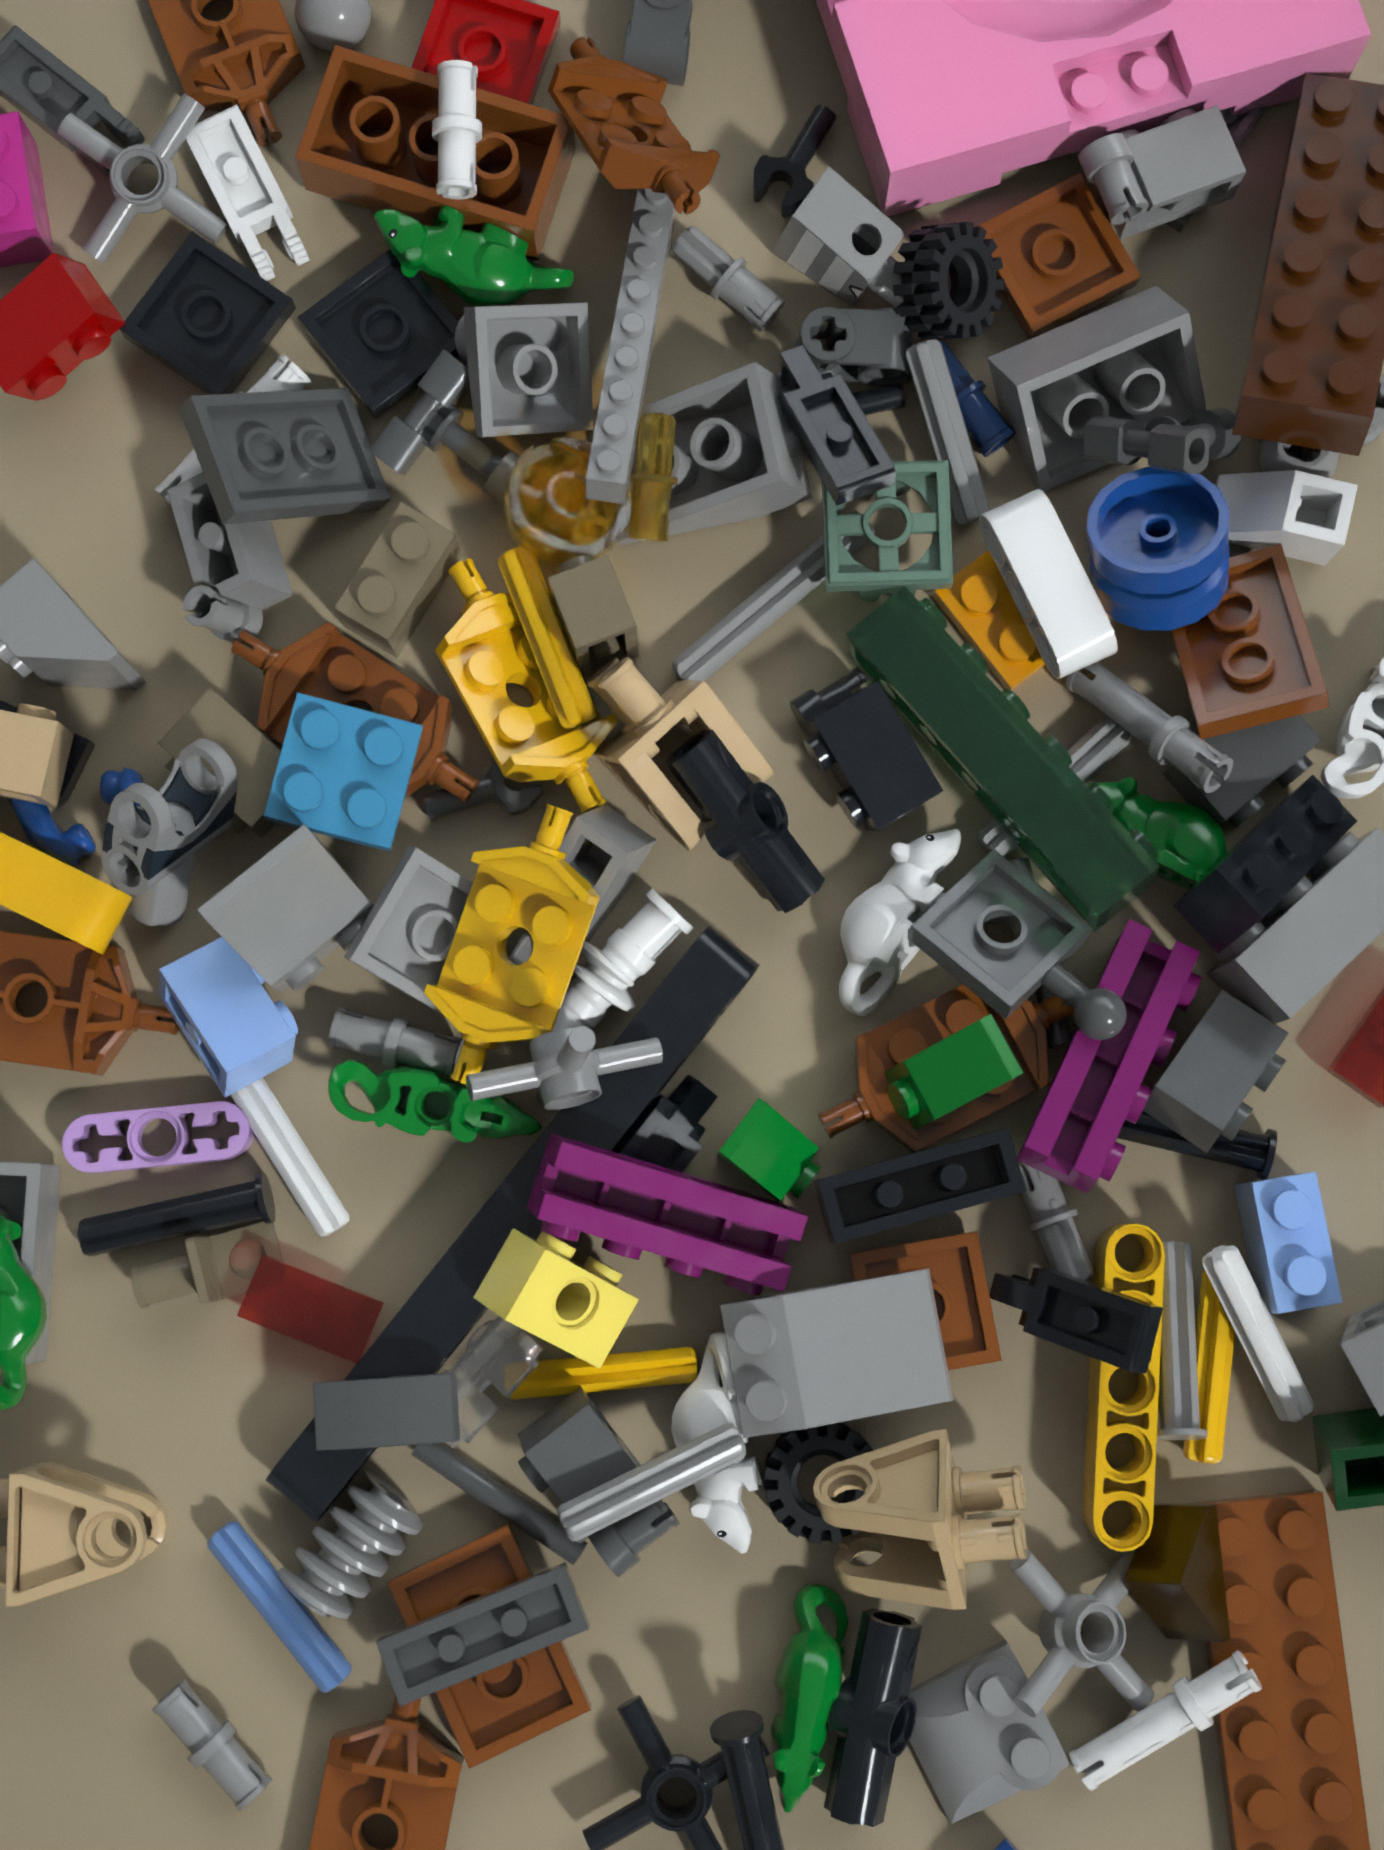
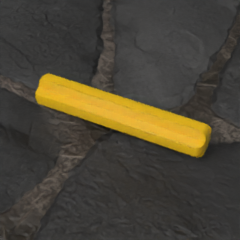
M519 546L510 549L498 558V565L559 722L565 729L586 724L596 716V710L535 553L530 546Z
M1205 1269L1201 1274L1196 1322V1353L1200 1429L1208 1430V1438L1184 1440L1183 1454L1189 1460L1213 1464L1219 1463L1223 1455L1235 1330Z
M689 1346L608 1354L600 1369L578 1357L512 1363L506 1368L505 1372L507 1394L513 1400L569 1395L580 1386L586 1393L692 1383L698 1377L696 1352L694 1348Z

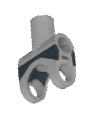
M199 738L182 749L178 758L174 761L167 781L159 792L145 783H134L117 794L111 803L104 832L101 854L102 865L112 883L121 891L133 897L130 902L131 915L139 922L148 926H171L182 919L185 915L195 854L229 830L232 824L237 795V770L226 751L211 740ZM200 757L209 762L214 769L216 777L208 772L202 764Z

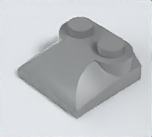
M588 303L464 307V315L459 320L455 331V345L459 356L468 365L477 437L594 430Z
M1006 1640L922 1682L909 1691L908 1697L913 1698L917 1711L913 1733L909 1741L951 1824L990 1807L1022 1790L1032 1791L1041 1789L1049 1785L1056 1778L1059 1771L1070 1766L1043 1708L1036 1717H1031L1021 1711L1014 1703L1013 1699L1027 1682L1028 1678Z

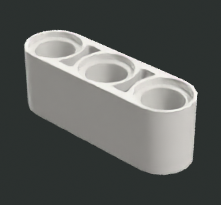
M1036 489L979 515L980 529L988 550L1052 676L1060 679L1117 653V639L1110 620L1046 494L1042 490Z

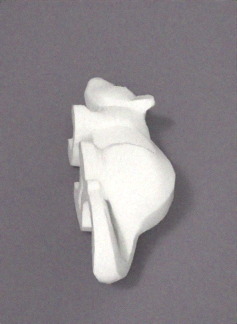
M1384 657L1378 665L1371 669L1373 674L1370 677L1369 686L1366 691L1361 692L1355 703L1349 706L1343 716L1336 738L1338 758L1327 763L1321 771L1320 777L1323 785L1338 798H1361L1371 794L1384 782ZM1377 769L1373 777L1366 782L1351 784L1347 783L1344 778L1357 773L1373 772Z
M958 829L926 834L908 844L900 842L893 844L890 854L895 859L894 865L888 870L881 882L855 898L846 909L841 922L840 935L848 964L840 979L839 998L841 1004L850 1013L858 1016H866L871 1013L884 1000L894 982L900 978L902 970L920 950V948L907 939L911 925L945 895V893H941L944 888L935 883L937 876L948 867L958 853L961 843V833ZM875 972H880L882 975L879 980L866 993L860 995L863 981Z
M716 1332L710 1335L698 1377L681 1394L672 1414L671 1426L676 1447L725 1423H733L743 1438L725 1332ZM743 1438L744 1443H748V1438ZM744 1457L742 1460L694 1483L698 1496L689 1505V1511L692 1516L701 1518L718 1538L741 1554L747 1552L752 1534L749 1517L741 1501V1492L743 1486L748 1491L759 1490V1485H763L759 1459L756 1457L745 1459Z

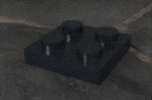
M192 231L119 330L124 338L206 394H232L296 309L292 298Z
M390 249L298 316L301 327L375 419L419 387L418 383L443 349L456 358L460 357L455 345V331L458 320L419 272L414 277L403 275L400 261Z

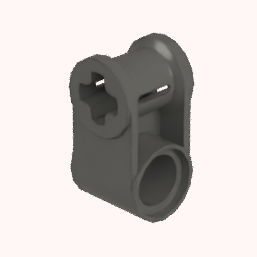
M634 0L632 18L628 23L623 63L665 77L668 84L683 86L690 47L692 0Z
M822 307L809 313L802 322L800 334L794 344V348L801 345L804 346L820 375L831 372L833 376L841 374L847 383H863L877 387L900 382L905 384L912 380L905 357L906 350L913 345V332L905 326L910 316L900 317L897 308L867 310ZM823 322H828L827 326H822ZM818 338L825 339V340H826V347H827V349L832 350V351H830V352L823 351V350H822V343H821L820 340H817V339H818ZM821 363L826 364L824 368H820Z

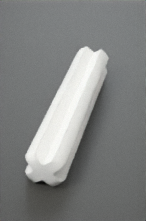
M264 1078L231 1094L236 1105L247 1116L252 1131L315 1232L321 1237L329 1236L346 1225L349 1221L348 1212Z
M1234 1245L1215 1247L1202 1258V1265L1277 1417L1281 1421L1298 1422L1313 1411L1314 1402L1238 1248Z

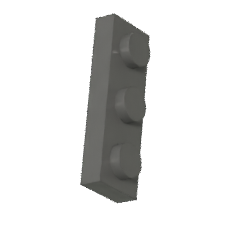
M564 1562L382 1636L376 1641L397 1701L401 1707L589 1630L590 1624L567 1564Z

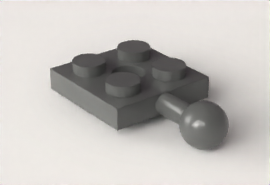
M994 849L911 925L907 939L1005 1019L1017 1010L1043 984L1074 1009L1076 1026L1086 1037L1094 1040H1107L1116 1036L1125 1025L1127 1010L1118 994L1106 988L1090 990L1061 966L1087 941L1092 927ZM990 923L1004 924L1014 932L1016 940L1010 943L995 942L986 935L983 927Z

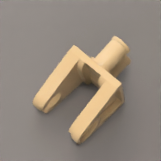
M614 657L599 668L586 682L589 688H592L623 723L619 728L621 732L603 747L596 756L681 846L690 851L705 835L703 823L652 760L660 752L656 742L675 724L688 726L695 735L704 729L707 731L713 729L753 784L757 782L764 783L774 773L767 761L705 681L677 680L660 696L632 664L633 661L629 657L621 661Z
M946 1429L933 1430L834 1463L825 1468L815 1479L813 1491L822 1519L835 1527L861 1531L855 1536L851 1533L843 1537L842 1542H838L839 1550L834 1559L839 1584L846 1591L853 1594L949 1610L966 1609L967 1564L992 1560L1027 1559L1026 1534L1021 1514L967 1520L968 1514L1000 1510H1025L1026 1494L1021 1467L1013 1466L997 1470L962 1472L961 1467H955ZM859 1489L865 1492L859 1499L848 1503H837L831 1500V1497L835 1498L846 1490ZM873 1551L882 1554L871 1565L855 1566L850 1564L851 1560L860 1553Z
M38 1463L10 1473L9 1478H0V1519H8L7 1546H0V1587H6L5 1607L22 1606L124 1571L160 1548L167 1537L169 1527L167 1511L159 1500L148 1493L57 1463ZM140 1511L151 1519L152 1529L148 1538L143 1521L145 1518ZM117 1519H120L128 1526L131 1533L130 1545L119 1538L116 1531Z

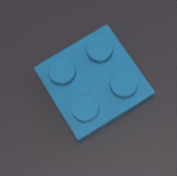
M297 692L265 808L264 819L295 828H300L305 824L314 833L391 852L420 744L423 725Z

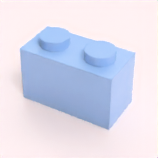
M220 937L160 968L159 997L226 1098L292 1062L295 1035L298 1034V1027L292 1013L281 1000L273 1003L262 986L265 980L223 937Z
M1316 1172L1291 1174L1234 1184L1251 1275L1269 1313L1281 1314L1343 1303Z

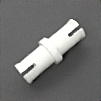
M449 60L437 66V75L439 76L438 117L432 121V138L438 142V183L436 184V193L438 195L442 194L444 198L462 200L477 195V185L475 184L476 143L482 140V122L476 119V78L478 77V67L472 66V63L468 61Z

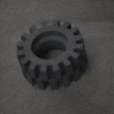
M971 222L922 226L921 230H914L908 235L911 242L902 243L898 253L905 258V261L895 262L893 274L901 275V284L893 285L894 296H903L904 302L897 306L900 317L910 316L905 326L911 332H919V338L924 340H950L978 337L983 334L982 328H990L995 321L990 312L999 311L1002 301L995 297V292L1004 290V279H996V270L1003 268L1001 257L992 258L991 254L995 251L997 245L993 238L984 239L987 231L981 226L973 227L974 223ZM948 270L951 281L950 294L947 283Z
M843 1423L789 1431L785 1435L782 1434L775 1441L776 1445L771 1453L769 1452L767 1455L765 1472L763 1474L766 1499L777 1521L781 1522L788 1532L797 1538L801 1536L808 1539L809 1542L820 1544L821 1541H831L832 1544L842 1542L843 1537L851 1533L855 1536L861 1532L859 1530L835 1527L826 1523L822 1519L818 1507L810 1504L800 1495L797 1487V1476L801 1466L814 1456L828 1455L843 1461L873 1451L869 1443L857 1431L855 1432ZM859 1489L846 1490L837 1503L855 1501L865 1492Z

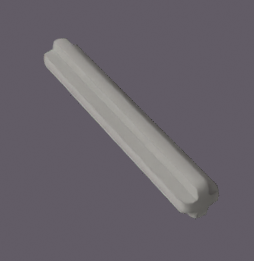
M855 510V511L849 512L848 514H861V513ZM869 523L870 529H871V531L874 533L875 531H874L873 527L871 526V524ZM823 535L675 658L672 663V669L679 680L705 681L825 580ZM841 536L843 545L852 557L869 543L865 536Z

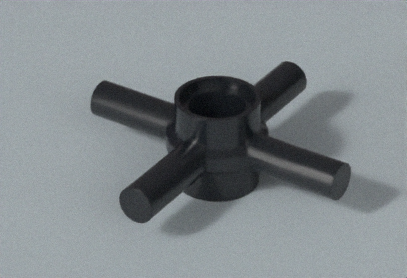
M637 1695L627 1700L617 1710L647 1764L648 1770L642 1780L640 1798L582 1830L590 1850H605L652 1822L669 1831H682L692 1850H722L705 1818L712 1803V1788L728 1779L722 1752H718L701 1763L687 1755L671 1754L641 1696ZM760 1735L759 1737L761 1741L763 1755L765 1758L771 1754L764 1739ZM683 1778L692 1784L696 1793L688 1804L673 1807L662 1801L658 1794L659 1787L668 1779Z

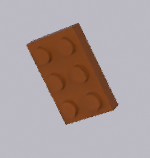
M1279 544L1229 557L1228 589L1218 606L1196 623L1170 630L1201 739L1329 708L1328 691L1282 545Z
M509 1522L391 1578L387 1584L407 1627L533 1574ZM563 1640L436 1692L469 1769L590 1711L592 1706Z

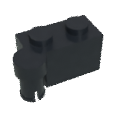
M855 667L850 673L816 693L813 689H810L790 701V707L800 727L807 735L803 742L810 757L822 772L830 768L843 789L836 794V798L847 818L855 827L863 823L867 831H880L944 790L879 681L872 682L851 694L853 689L868 681L865 674L858 667Z

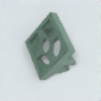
M948 460L892 461L896 470L894 485L862 496L872 497L876 493V501L868 506L864 514L841 515L846 503L836 506L821 479L825 592L858 591V598L866 602H876L880 599V595L891 594L892 600L898 602L913 597L916 590L952 588L953 560ZM913 489L923 497L930 507L931 513H911L904 503L896 499V496H900ZM885 507L893 508L900 512L906 524L903 534L889 541L875 536L869 525L871 515L878 509ZM911 534H933L932 543L924 556L907 569L899 571L898 547L903 545ZM841 536H865L871 545L878 548L879 572L871 570L854 560L843 545Z

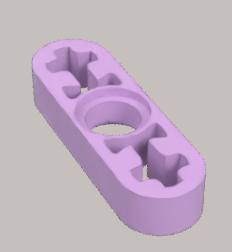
M216 1101L84 1115L75 1119L67 1127L63 1135L62 1149L66 1160L77 1170L88 1173H108L232 1160L240 1157L250 1148L254 1139V1132L250 1127L247 1116L236 1104ZM225 1113L228 1122L239 1125V1135L229 1137L228 1148L221 1149L219 1140L210 1138L193 1139L197 1152L188 1154L191 1143V1131L185 1119L187 1115H194L192 1127L196 1128L217 1125L219 1120L218 1114ZM156 1119L168 1120L176 1131L174 1147L170 1152L162 1156L151 1155L146 1151L142 1143V1134L145 1127ZM130 1121L127 1131V1145L133 1156L132 1160L124 1161L127 1148L123 1147L100 1150L99 1161L94 1162L92 1153L81 1152L80 1140H86L91 1137V1127L96 1126L99 1135L109 1137L125 1136L122 1122Z

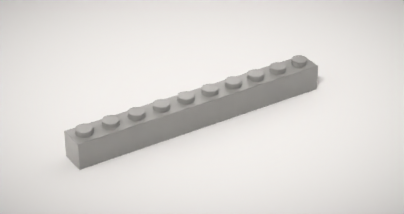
M651 189L637 190L586 474V499L626 504L676 214L674 205L665 193L652 192Z

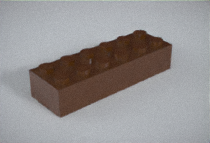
M1305 73L1293 120L1232 434L1359 456L1373 420L1384 360V85Z

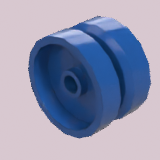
M1145 467L1120 475L1099 491L1088 509L1087 544L1090 554V582L1105 612L1118 623L1140 630L1170 631L1196 623L1214 610L1227 591L1229 584V506L1220 488L1199 473L1187 474Z

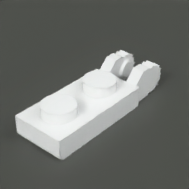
M237 104L196 123L185 140L237 243L243 242L259 276L265 281L275 277L272 261L267 251L261 248L256 238V235L275 226L278 227L282 235V243L290 259L294 260L297 266L310 261L299 235L290 220L293 218L291 210Z

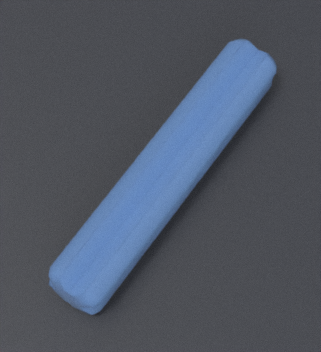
M231 1521L214 1533L207 1541V1547L319 1690L324 1693L333 1690L348 1677L352 1670L351 1664L302 1602L284 1586L277 1575L278 1572L238 1522Z

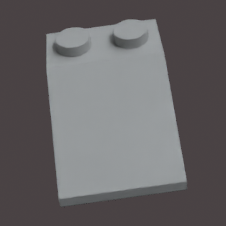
M753 362L642 407L626 504L608 502L616 543L625 545L755 519L813 498L800 441L784 415L778 398V390L783 388L780 377L758 363Z
M303 824L197 910L272 988L283 992L289 986L293 991H298L313 981L324 970V966L320 961L338 946L347 951L374 905L329 850Z
M929 1268L747 1298L720 1305L743 1438L808 1429L954 1400Z

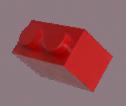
M53 252L0 300V386L5 393L34 401L51 397L64 387L67 382L66 376L84 360L98 356L106 350L111 343V336L126 323L85 264Z

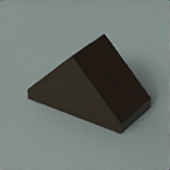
M1155 1504L1150 1536L1143 1545L1136 1548L1125 1576L1124 1584L1167 1639L1217 1642L1231 1640L1216 1504Z

